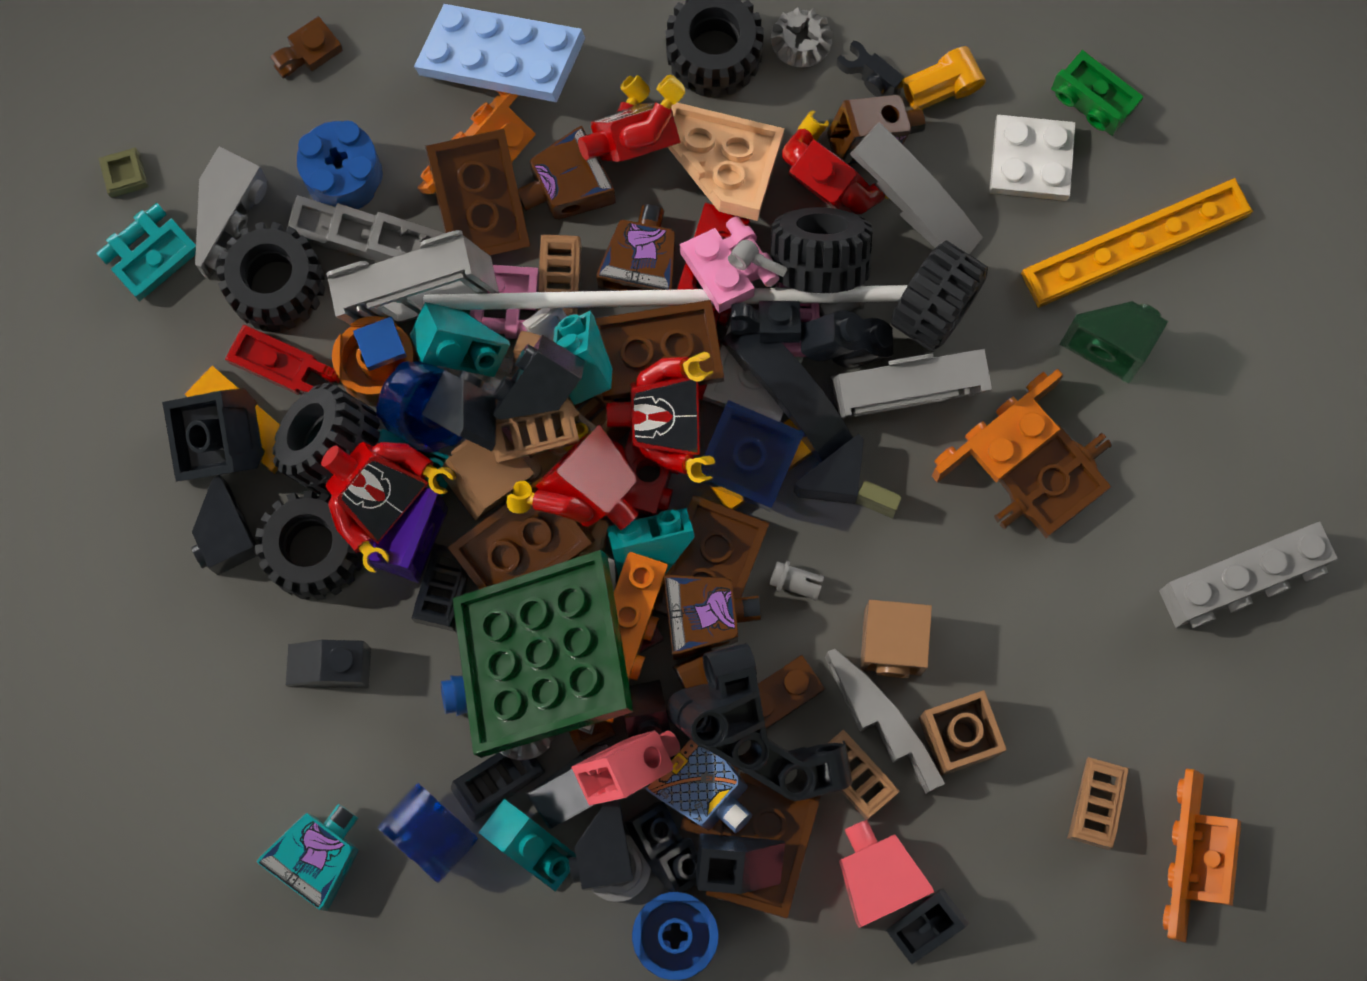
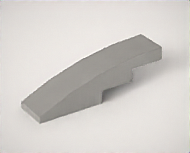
M880 122L870 130L850 153L862 167L878 180L875 186L902 210L899 215L935 248L948 240L970 254L983 239L963 210L939 182Z
M299 195L295 199L287 228L290 226L296 229L300 237L303 235L309 243L380 262L421 249L420 242L445 234L381 212L373 215L337 203L336 207Z
M834 648L828 651L825 659L859 731L861 732L875 726L892 763L908 756L925 794L942 787L945 783L925 746L897 707L865 673Z

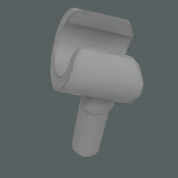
M750 240L740 241L728 256L729 263L739 270H745L752 262L784 277L787 271V267L760 254L756 244Z

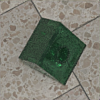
M1130 301L1076 314L1059 345L1129 384L1145 363L1169 321L1162 318L1161 313L1154 307Z

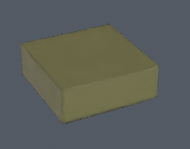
M136 147L98 158L106 190L111 198L149 187L140 152Z
M866 481L863 482L856 503L893 519L902 497Z

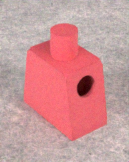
M651 731L627 738L575 764L571 768L589 805L623 799L671 772L673 764L670 758L680 752V744L671 731H665L661 734Z
M867 819L845 829L855 853L841 859L839 863L858 928L934 893L931 884L895 834L878 842Z

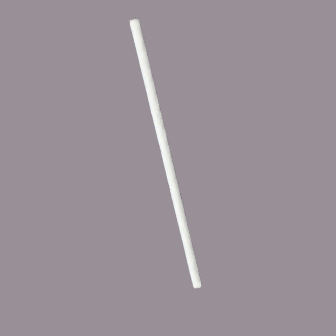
M908 285L859 286L852 290L838 293H810L789 287L755 288L754 297L742 303L759 304V301H800V303L897 302ZM704 289L427 294L423 297V305L425 302L459 310L676 306L710 299Z

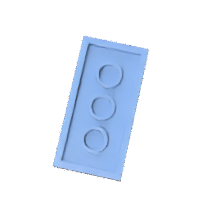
M443 4L414 67L419 76L557 102L584 43L585 36L580 28Z

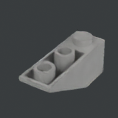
M220 146L199 179L195 265L207 279L211 278L215 270L217 271L218 266H223L219 260L221 251L228 252L229 246L227 242L232 237H239L241 235L239 231L246 227L247 215L254 203L258 204L263 199L268 181L260 166Z

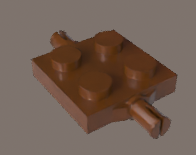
M1058 425L1060 430L1053 438L999 481L1009 493L1012 503L994 515L997 523L1011 514L1000 524L1003 529H1006L1023 515L1031 520L1047 539L1111 488V485L1098 471L1094 460L1108 448L1112 447L1110 440H1106L1099 447L1095 448L1106 438L1103 433H1100L1083 447L1072 440L1064 429Z

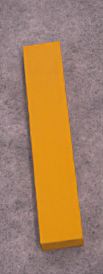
M1233 178L1022 270L1021 275L1039 308L1245 219L1252 214L1253 210L1236 178Z

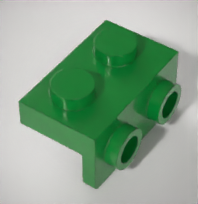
M1081 50L1065 70L1061 69L1051 87V90L1055 92L1060 102L1068 107H1075L1086 116L1087 121L1094 128L1100 131L1105 130L1111 136L1114 135L1138 107L1144 97L1084 50Z

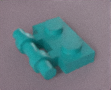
M157 202L146 212L140 210L133 216L134 222L118 235L115 232L106 239L107 244L96 252L106 265L118 255L122 258L111 270L139 302L196 255V244L172 218L160 228L156 225L167 215ZM144 233L150 236L133 251L128 248Z

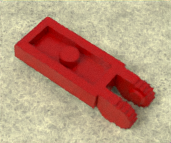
M244 324L225 358L227 363L297 395L299 393L303 394L306 391L309 392L314 387L305 383L311 371L329 382H340L335 370L317 361L313 355Z

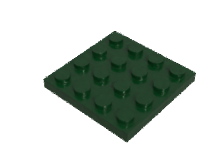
M598 550L453 598L474 755L483 758L633 712L608 556L603 551Z

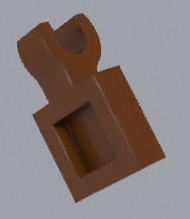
M317 16L287 37L291 47L277 50L270 58L275 63L273 65L274 68L284 79L303 64H306L311 72L341 53L343 49L338 39L322 19Z

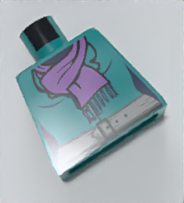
M339 803L324 823L315 816L306 813L265 851L256 862L316 908L327 911L332 905L359 851L358 848L344 839L358 820V817Z

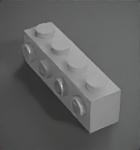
M1319 521L1173 580L1161 588L1159 592L1176 628L1187 623H1191L1192 628H1196L1215 620L1214 612L1228 607L1230 613L1252 605L1251 597L1265 592L1267 597L1270 598L1291 588L1289 582L1303 577L1306 583L1329 573L1326 566L1338 558Z

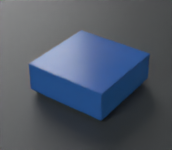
M392 317L353 331L368 371L407 357Z

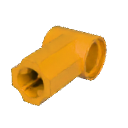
M962 46L945 54L939 59L937 64L904 78L903 89L906 100L911 108L925 109L952 96L957 99L969 96L982 88L986 83V79L969 47Z

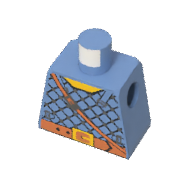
M691 739L671 759L673 770L650 783L645 788L649 793L708 831L719 820H722L734 833H737L752 817V813L738 801V798L748 787L738 772L729 762L711 751L698 746Z

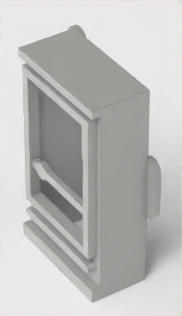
M456 230L420 242L421 249L369 265L367 261H359L331 270L326 275L335 315L349 325L357 319L369 316L392 317L396 324L418 318L423 307V297L427 294L488 293V291L490 293H499L491 256L463 236L462 231Z
M985 349L935 358L933 353L889 361V366L830 377L835 409L842 419L941 402L952 398L958 399L966 395L970 397L992 390Z

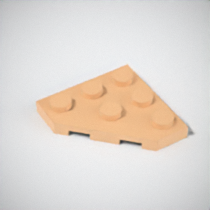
M678 102L672 105L671 109L681 143L669 146V150L719 212L758 221L785 128Z

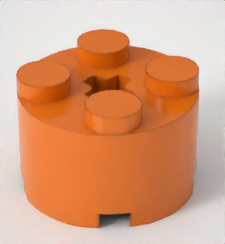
M380 316L363 317L351 323V326L335 340L332 350L334 370L346 391L366 405L373 407L389 406L408 398L419 375V359L414 346L406 332L395 322L394 324L407 357L368 371L353 331L386 319Z

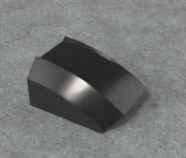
M244 388L220 390L162 402L176 482L258 468L265 450L261 444L255 408L257 402Z

